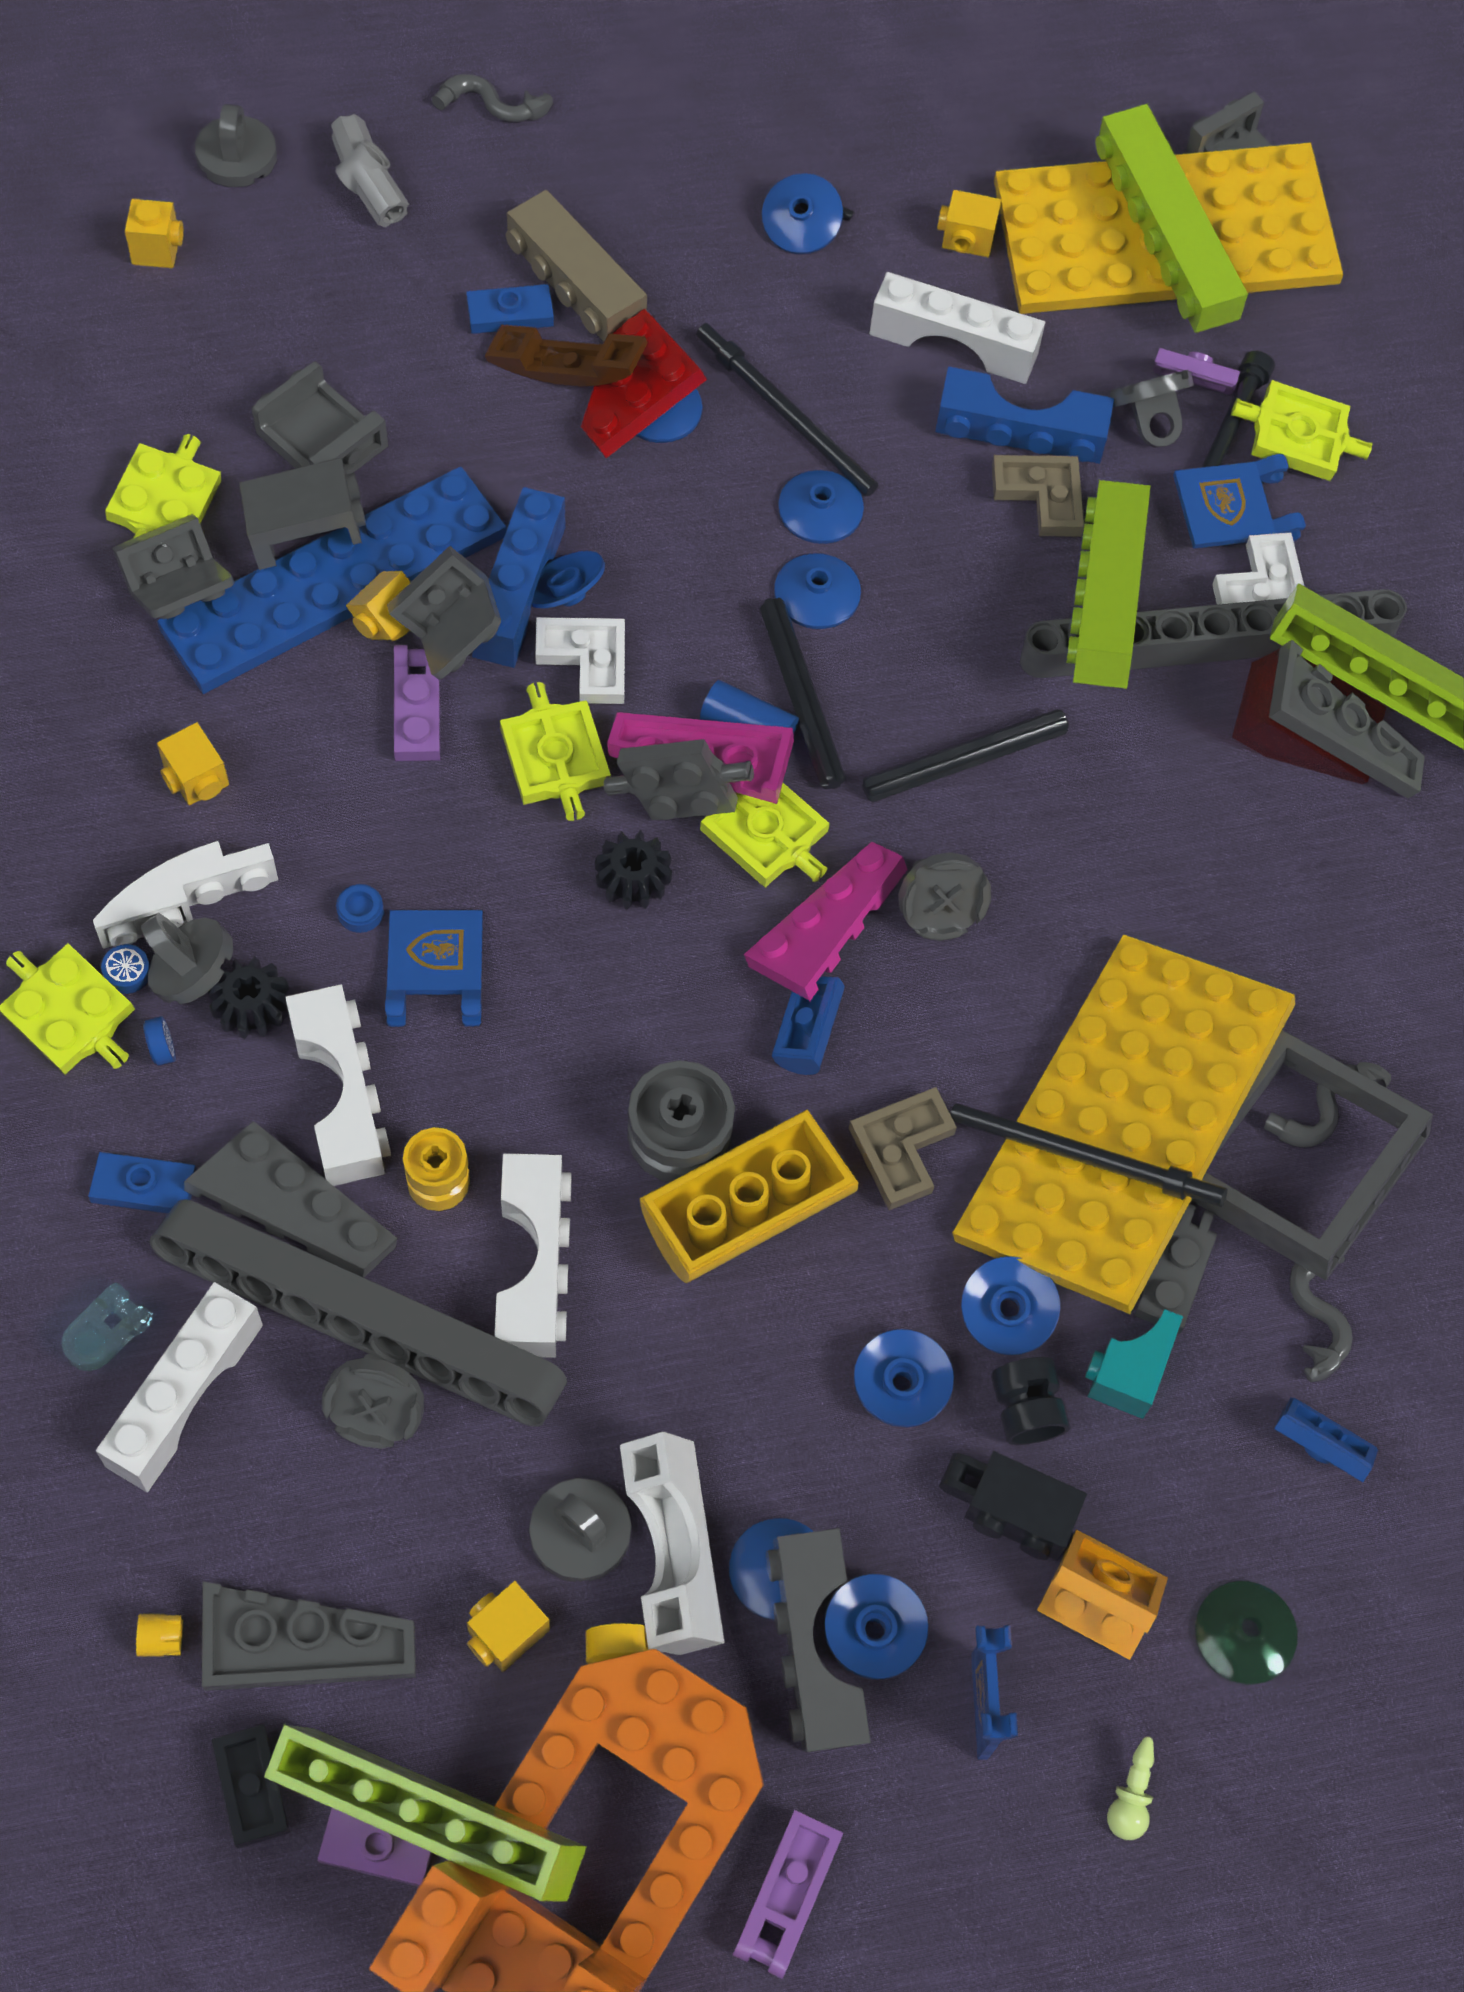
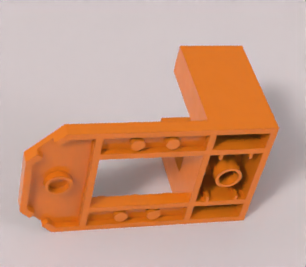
M651 1649L581 1666L494 1807L547 1829L598 1744L688 1803L602 1946L526 1894L449 1860L432 1866L369 1970L401 1992H435L439 1989H443L446 1992H640L764 1786L747 1707L658 1649Z

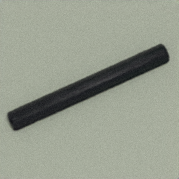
M768 598L760 606V612L796 716L799 717V725L817 777L823 789L839 788L846 780V776L785 602L781 598Z
M1056 709L865 776L862 784L863 791L869 801L875 802L1062 736L1068 731V719L1062 710Z

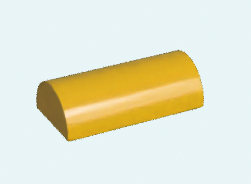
M807 1109L641 1197L640 1205L647 1226L663 1257L674 1273L684 1283H689L855 1193L858 1190V1181Z

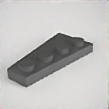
M1293 640L1280 647L1269 718L1409 799L1421 791L1425 756L1384 720L1377 724L1371 719L1365 709L1366 704L1352 693L1346 697L1330 683L1333 675L1320 664L1313 668L1300 656L1303 649Z
M254 1121L184 1181V1191L198 1198L204 1195L220 1203L222 1210L238 1218L241 1214L265 1225V1231L281 1239L287 1236L307 1246V1252L363 1278L396 1248V1236Z
M203 1581L202 1688L204 1691L416 1678L415 1623L413 1620L349 1608L342 1610L321 1606L316 1602L300 1599L294 1601L269 1596L268 1593L247 1589L246 1591L222 1587L220 1584Z

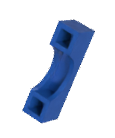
M948 366L935 432L954 438H967L988 442L996 446H1009L1030 450L1037 454L1078 456L1079 462L1100 464L1108 437L1114 398L1072 390L1067 398L1056 406L1041 410L1024 409L1009 403L998 394L993 386L990 374Z
M526 487L522 488L488 579L501 617V624L492 639L486 643H481L472 652L473 658L515 668L528 632L531 606L540 575L547 561L554 560L565 530V497Z

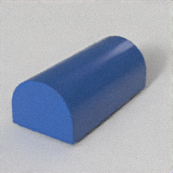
M717 680L711 687L700 712V720L793 728V735L799 726V717L721 680Z
M821 976L816 982L819 990L810 1001L793 991L791 992L771 1055L774 1061L782 1068L801 1075H814L819 1072L845 988L839 977Z

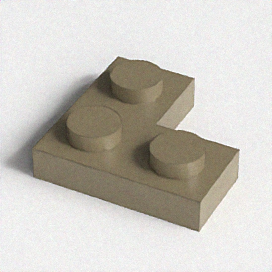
M993 456L994 500L1036 501L1039 536H1082L1084 519L1078 456Z
M937 1087L850 1121L849 1130L888 1210L933 1193L934 1184L917 1150L955 1135L957 1129Z

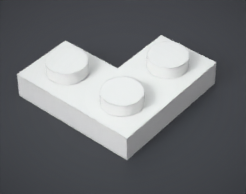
M1291 532L1249 536L1246 549L1252 572L1216 575L1212 584L1217 605L1288 598L1298 583L1304 586Z
M536 617V665H580V701L587 700L588 703L624 704L625 619Z

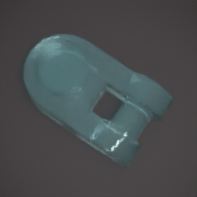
M113 1283L67 1327L61 1342L63 1352L71 1365L79 1370L93 1371L100 1369L133 1337L142 1334L150 1326L154 1319V1314L142 1304L136 1306L128 1299L129 1292L119 1283ZM115 1313L121 1321L111 1329L104 1320L109 1315Z

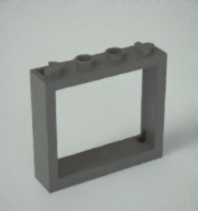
M1282 1030L1215 1156L1283 1065L1292 1068L1398 1128L1397 1132L1320 1239L1208 1173H1205L1203 1181L1228 1189L1225 1203L1222 1207L1194 1198L1191 1201L1213 1212L1216 1216L1326 1281L1428 1139L1433 1114Z

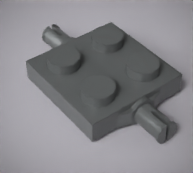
M705 739L622 748L619 752L617 764L624 775L605 777L604 790L608 796L626 793L635 795L639 798L651 820H669L672 818L701 815L710 816L713 814L735 812L738 797L730 782L752 781L754 769L750 761L732 764L722 762L712 753Z

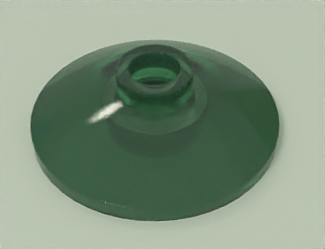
M1234 1581L1216 1588L1201 1604L1195 1620L1197 1646L1206 1663L1223 1678L1238 1684L1256 1685L1276 1678L1288 1667L1296 1652L1298 1632L1290 1608L1273 1590L1255 1582ZM1244 1620L1253 1621L1258 1626V1636L1250 1637L1246 1635L1242 1629V1622Z

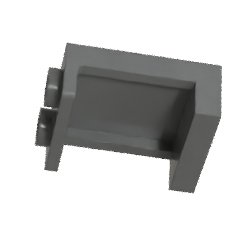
M316 361L304 369L294 372L288 381L273 392L264 394L252 407L256 434L295 469L342 458L346 474H351L388 447L385 420L374 410L367 416L360 413L326 383L322 366Z
M342 458L239 482L247 535L259 570L276 566L274 544L343 527L348 528L353 545L362 543L359 527L365 526L366 520L360 501L361 494L355 473L346 474Z

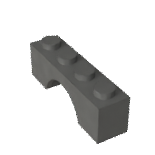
M840 1528L776 1537L773 1540L774 1549L766 1550V1559L770 1582L779 1581L782 1602L774 1603L773 1608L777 1634H786L789 1655L781 1656V1668L785 1688L794 1687L797 1709L788 1710L792 1741H801L803 1752L871 1743L863 1688L846 1684L834 1677L820 1661L813 1641V1624L819 1606L829 1593L847 1582Z

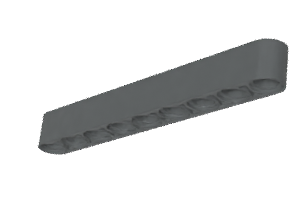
M1381 589L1320 595L1393 638L1407 611V604L1404 598L1392 590ZM1288 598L1137 612L1130 670L1279 656L1282 645L1271 640L1270 635L1274 619ZM1072 618L1040 621L1029 627L1020 655V664L1028 675L1036 678L1074 675L1075 664L1066 663L1070 636L1079 637V635L1070 634ZM1037 648H1043L1047 651H1041Z
M187 1199L179 1200L150 1237V1245L154 1252L170 1264L212 1283L215 1282L236 1294L381 1360L393 1363L414 1375L522 1424L532 1427L543 1425L567 1384V1378L563 1371L548 1360Z

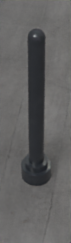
M1253 350L1244 355L1238 371H1240L1239 381L1241 383L1202 467L1220 466L1242 421V418L1231 416L1236 399L1239 398L1250 403L1255 390L1269 382L1275 369V362L1266 353Z

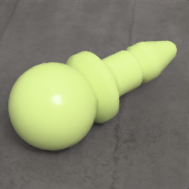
M1150 1737L1143 1738L1134 1752L1132 1758L1133 1765L1130 1767L1126 1782L1128 1786H1117L1116 1794L1119 1798L1108 1809L1107 1822L1109 1828L1117 1837L1123 1840L1140 1838L1149 1826L1150 1817L1146 1806L1152 1803L1153 1797L1144 1793V1790L1148 1787L1151 1775L1150 1768L1153 1767L1154 1763L1153 1740Z

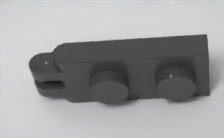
M1190 1203L1145 1285L1134 1316L1153 1324L1157 1323L1164 1309L1183 1316L1178 1334L1182 1332L1217 1237V1233L1209 1230L1214 1213L1204 1210L1199 1225L1190 1223L1196 1208L1195 1205Z

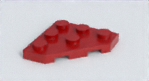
M645 308L629 318L624 325L612 333L646 337L648 343L632 375L614 383L594 386L581 424L583 431L605 458L612 455L707 380L698 365Z

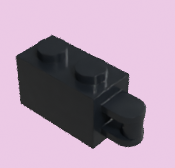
M993 1451L987 1464L961 1453H953L939 1484L940 1489L947 1494L970 1504L964 1518L974 1522L972 1526L975 1530L991 1538L1000 1539L1001 1536H1005L1020 1543V1549L1024 1553L1040 1560H1048L1049 1557L1055 1560L1059 1559L1066 1548L1088 1494ZM966 1474L980 1479L977 1489L963 1483Z

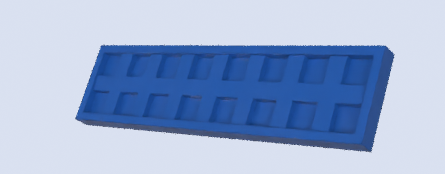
M460 466L366 514V525L359 527L362 543L353 545L348 528L336 529L277 559L276 566L258 569L234 581L232 587L225 589L226 592L223 596L212 601L204 602L199 600L185 606V610L178 616L158 620L159 630L202 694H205L353 617L345 605L379 573L403 571L409 581L412 582L449 546L464 558H467L503 539L507 531L506 525Z

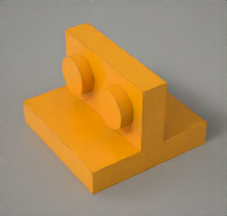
M1076 1529L1037 1611L1130 1660L1144 1632H1149L1157 1617L1168 1577Z

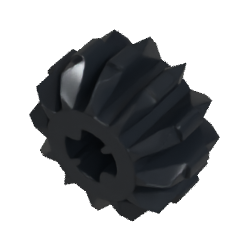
M641 830L635 835V839H628L621 831L617 836V843L605 840L602 846V854L597 855L595 858V870L598 872L596 875V885L598 889H606V898L609 903L622 898L623 907L626 911L632 905V901H638L646 909L649 905L650 897L661 900L665 894V885H669L672 881V870L669 867L671 865L669 851H661V842L658 837L645 842L644 834Z
M254 956L248 966L242 967L241 962L234 958L232 963L233 971L231 973L224 971L218 984L208 991L210 999L213 1000L209 1006L211 1014L214 1018L221 1019V1027L226 1033L238 1028L239 1036L245 1040L251 1029H257V1032L265 1037L267 1033L266 1024L270 1023L281 1027L283 1019L280 1012L288 1011L287 995H285L289 990L288 982L284 977H278L277 967L273 963L261 968L259 959Z

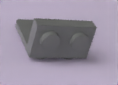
M1254 91L1240 100L1234 99L1230 101L1222 110L1210 117L1204 116L1197 120L1190 129V137L1185 154L1272 146L1257 130L1264 101Z
M194 514L112 547L130 595L153 618L169 619L178 616L185 610V606L199 600L204 602L215 600L225 594V589L234 585L232 575L212 557L199 520Z
M451 546L443 551L387 604L389 614L422 640L430 673L438 680L443 679L450 672L458 670L470 653L481 643H486L493 638L501 624V617L488 577Z

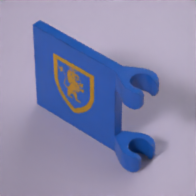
M1275 454L1255 462L1176 470L1174 472L1173 478L1193 549L1247 543L1251 535L1291 532L1293 541H1297L1300 538V530H1304L1306 527L1303 515L1301 513H1290L1272 520L1262 482L1272 484L1282 481L1284 477L1283 471L1285 472L1289 468L1285 455Z
M390 910L387 991L385 999V1013L388 1026L402 1027L406 1025V995H462V1024L464 1026L481 1025L483 910Z
M977 1625L975 1627L976 1647L971 1653L977 1760H988L1002 1741L1018 1736L1017 1713L1000 1716L996 1653L1012 1648L1010 1625H1003V1627L987 1629L985 1625Z

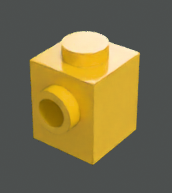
M953 190L950 206L942 205L937 230L944 231L942 248L960 253L989 257L1001 199Z
M131 199L125 235L132 265L174 268L177 248L183 243L184 229L183 222L176 219L173 202Z
M403 571L379 573L345 605L354 616L353 623L355 627L365 637L371 640L395 641L410 631L389 614L387 604L411 583Z
M198 722L157 742L164 766L160 770L161 775L171 793L175 794L180 791L189 806L200 800H209L218 795L223 788L229 786L224 762Z
M514 1581L497 1597L493 1592L488 1593L470 1610L469 1614L472 1618L467 1622V1626L472 1639L467 1642V1645L483 1665L488 1667L494 1662L504 1672L550 1631L549 1619L517 1582Z

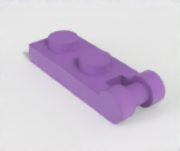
M394 645L395 761L440 760V680L430 673L424 649H408V645ZM426 666V674L409 675V667Z
M794 1810L733 1956L745 1962L752 1958L769 1966L768 1973L783 1979L843 1832ZM764 1922L784 1931L778 1946L759 1937Z

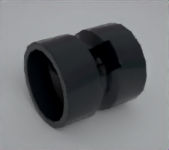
M1032 1357L1020 1359L1002 1365L992 1371L991 1379L996 1400L998 1403L1006 1406V1409L1000 1416L1008 1444L1029 1445L1059 1437L1070 1430L1071 1427L1065 1403L1061 1398L1055 1397V1394L1060 1389V1383L1052 1358Z

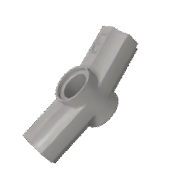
M355 114L346 117L339 116L331 125L333 130L331 138L341 161L335 168L338 177L348 189L359 195L378 225L387 227L390 224L399 222L408 213L407 207L409 203L387 171L390 167L389 160L382 150L373 143L363 119Z

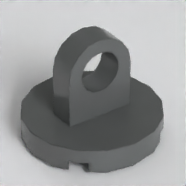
M224 104L220 118L210 122L200 131L195 141V156L200 170L202 169L207 174V178L212 182L227 187H246L254 184V179L261 175L265 178L271 173L277 161V148L275 138L269 127L257 119L244 116L242 106Z
M1184 370L1123 388L1111 390L1109 394L1110 397L1114 398L1113 407L1132 403L1139 435L1146 444L1153 447H1164L1174 443L1182 430V417L1175 391L1194 386L1191 371ZM1157 413L1164 414L1170 421V431L1163 438L1154 436L1150 431V420Z
M953 852L936 854L916 861L913 864L912 870L904 877L899 891V909L908 925L923 938L938 941L958 938L967 933L966 928L970 927L975 921L978 924L985 917L991 903V884L981 866L967 855Z
M157 913L141 925V931L146 941L155 952L148 970V985L164 1002L176 1001L179 1004L192 1002L205 995L219 982L224 973L220 967L224 963L225 957L230 961L233 954V938L216 920L204 917L191 920L177 927L164 915Z
M367 1354L364 1358L345 1362L332 1372L322 1394V1411L327 1420L330 1416L331 1420L336 1424L335 1431L344 1439L360 1446L382 1449L393 1447L395 1441L405 1438V1442L413 1437L424 1414V1395L418 1382L409 1374L410 1372L386 1360H381L378 1357Z
M576 1478L559 1482L541 1496L532 1511L529 1534L533 1553L546 1571L565 1581H593L603 1578L618 1567L628 1551L632 1525L627 1506L615 1490L597 1480Z

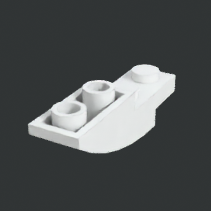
M216 841L192 849L150 870L121 891L93 919L102 948L133 944L139 938L144 937L141 925L157 913L164 915L175 926L180 927L193 920L189 906L213 904L220 901L226 895L244 890L257 891L266 887L271 882L278 881L269 843L223 856L219 842Z

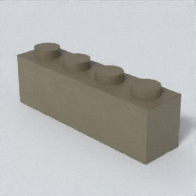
M547 189L507 212L508 232H506V239L510 248L516 254L523 255L531 264L536 276L542 281L546 280L554 288L562 304L566 307H571L581 317L583 325L591 334L596 333L604 342L608 334H612L619 329L629 318L635 316L644 308L647 310V294Z

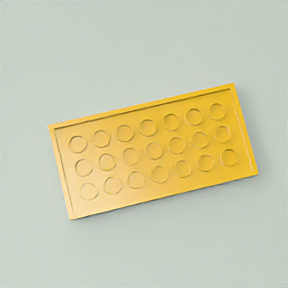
M1311 143L1175 155L1247 293L1340 284L1343 270ZM1106 161L995 172L994 184L997 198L1001 199L999 210L1020 314L1177 299L1171 286L1165 285L1161 276V266L1155 255H1151L1148 252L1144 241V233L1138 222L1134 223L1128 211V203L1122 191L1116 190L1112 181L1111 170Z
M1123 934L1016 1122L1165 1169L1175 1166L1192 1172L1193 1178L1202 1180L1295 1006V994ZM1006 1139L955 1227L953 1237L955 1242L995 1259L1000 1257H1019L1018 1261L1051 1278L1054 1283L1130 1314L1192 1198L1186 1196L1181 1200L1163 1194L1160 1187Z

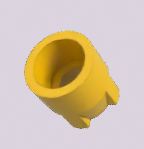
M139 1613L136 1655L149 1657L181 1655L182 1615Z

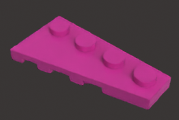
M617 712L607 742L609 756L618 758L622 748L705 739L712 753L722 762L732 764L750 761L753 765L754 778L752 781L730 782L736 793L775 804L778 803L794 743L793 728Z
M874 842L869 843L744 954L748 966L810 1001L819 990L816 982L824 972L831 973L841 960L839 951L848 939L856 940L865 928L862 920L869 911L880 908L908 870L903 856Z

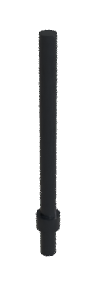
M704 323L699 327L696 336L716 354L715 359L727 371L733 370L866 496H870L876 491L878 483L744 358L745 352L732 340L726 341L708 323Z
M956 1103L951 1110L950 1115L956 1123L1160 1187L1163 1194L1181 1200L1188 1196L1219 1207L1223 1206L1227 1197V1188L1193 1178L1192 1172L1175 1166L1165 1169Z

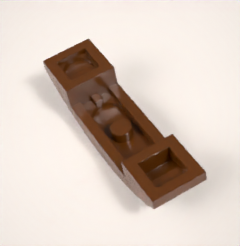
M501 325L484 356L488 362L502 369L534 380L567 386H597L614 383L632 375L648 342L644 336L608 334L603 344L542 339L536 327Z

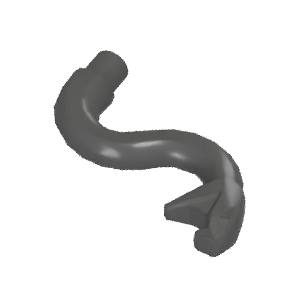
M471 74L451 77L440 86L439 91L432 97L433 105L439 110H444L451 102L454 103L461 94L476 92L482 96L487 110L494 117L507 122L537 120L545 116L553 104L551 95L543 93L542 96L536 97L525 90L522 104L517 106L507 105L500 101L497 91L488 80Z
M1359 1062L1357 1065L1344 1064L1386 1088L1391 1081V1074L1378 1064ZM1320 1084L1317 1085L1316 1098L1320 1119L1314 1126L1302 1125L1291 1118L1287 1120L1272 1112L1265 1123L1264 1129L1280 1137V1141L1299 1148L1313 1147L1324 1142L1334 1133L1338 1126L1339 1110L1335 1093Z
M1344 1257L1341 1259L1339 1264L1345 1262ZM1295 1263L1289 1278L1290 1291L1295 1302L1303 1311L1326 1323L1332 1332V1343L1327 1348L1303 1346V1351L1310 1355L1314 1362V1367L1312 1369L1306 1367L1304 1374L1309 1382H1318L1325 1380L1336 1372L1341 1362L1348 1356L1353 1342L1352 1330L1346 1317L1338 1308L1314 1296L1310 1290L1309 1282L1316 1275Z

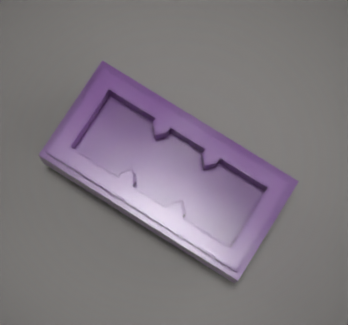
M1159 348L1153 368L1155 373L1163 376L1189 370L1191 371L1194 385L1228 395L1233 394L1240 374L1238 370L1212 363L1213 358L1206 354L1189 352L1188 356L1162 348Z
M332 1808L317 1860L322 1864L420 1887L427 1875L432 1852Z

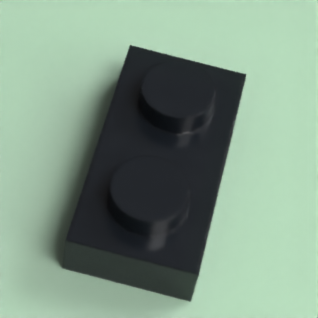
M262 1724L211 1739L235 1847L238 1849L290 1833L280 1786L278 1783L264 1778L272 1757L265 1725Z

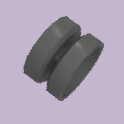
M677 1060L657 1065L640 1078L631 1092L628 1109L627 1138L632 1156L645 1172L661 1181L671 1182L730 1150L735 1105L730 1088L718 1073L700 1063Z

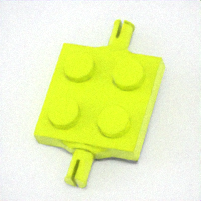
M1271 380L1267 387L1261 406L1237 398L1231 412V416L1254 422L1256 435L1251 455L1263 459L1271 455L1283 454L1287 459L1289 468L1331 481L1335 475L1339 457L1343 452L1367 460L1373 445L1371 442L1349 436L1347 420L1351 406Z
M190 434L183 436V440L176 453H166L139 443L105 510L106 520L127 527L135 534L134 538L191 514H194L201 524L221 483V472L195 463L192 460L201 442L195 436L191 439Z
M537 682V692L534 683L526 688L533 709H530L523 715L500 720V730L523 805L551 798H560L566 819L574 821L575 812L576 818L579 820L584 817L585 812L578 794L585 790L604 786L605 777H611L588 702L584 700L567 705L550 704L544 683Z
M784 783L782 784L777 804L736 793L738 801L735 812L706 816L701 821L700 831L765 888L782 872L794 866H798L813 882H817L819 877L822 878L828 869L809 851L828 832L829 822Z
M69 943L48 962L40 965L38 968L21 951H16L13 955L23 968L11 956L7 959L6 966L12 969L23 981L20 987L0 1005V1012L64 1075L83 1058L96 1052L108 1061L114 1069L122 1065L111 1052L124 1063L127 1061L129 1054L111 1038L118 1025L135 1008L125 996Z

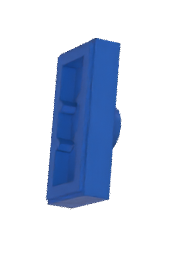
M549 284L466 291L471 334L497 332L501 325L536 328L554 326Z
M99 1152L88 1197L90 1202L94 1204L169 1213L179 1200L187 1199L191 1201L192 1194L184 1191V1181L197 1168L196 1165Z
M1290 1397L1283 1408L1274 1428L1302 1445L1307 1454L1313 1459L1325 1464L1331 1463L1361 1482H1364L1372 1470L1378 1453L1376 1446Z

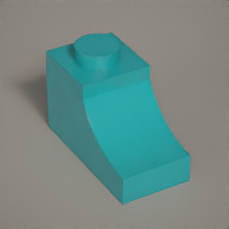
M1164 1309L1155 1326L1141 1337L1122 1342L1111 1338L1103 1353L1095 1350L1084 1377L1093 1381L1087 1397L1144 1419L1153 1404L1183 1316Z

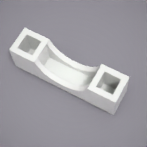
M887 272L874 301L869 335L907 347L915 340L925 336L949 337L962 342L975 351L983 361L987 372L1026 384L1039 352L1045 321Z
M342 984L286 996L299 1058L326 1065L343 1082L342 1095L334 1110L314 1125L326 1180L333 1186L384 1175L382 1157L391 1156L385 1127L375 1129L372 1114L381 1112L375 1084L365 1086L362 1071L370 1070L371 1067L365 1041L355 1043L352 1029L361 1027L355 999L345 1000Z
M503 1154L502 1217L519 1224L531 1235L537 1246L538 1254L534 1266L522 1281L509 1289L497 1293L495 1337L536 1356L556 1358V1341H566L567 1311H557L558 1294L568 1293V1264H559L560 1247H569L570 1218H561V1201H571V1172H562V1155Z
M215 1282L212 1284L96 1449V1453L107 1469L148 1493L177 1451L182 1429L201 1395L221 1372L229 1367H235L262 1328L263 1324L256 1306Z
M663 1431L621 1444L620 1451L626 1494L642 1512L648 1524L655 1549L656 1570L654 1581L650 1590L641 1596L648 1649H658L661 1652L682 1655L723 1644L724 1637L694 1441Z

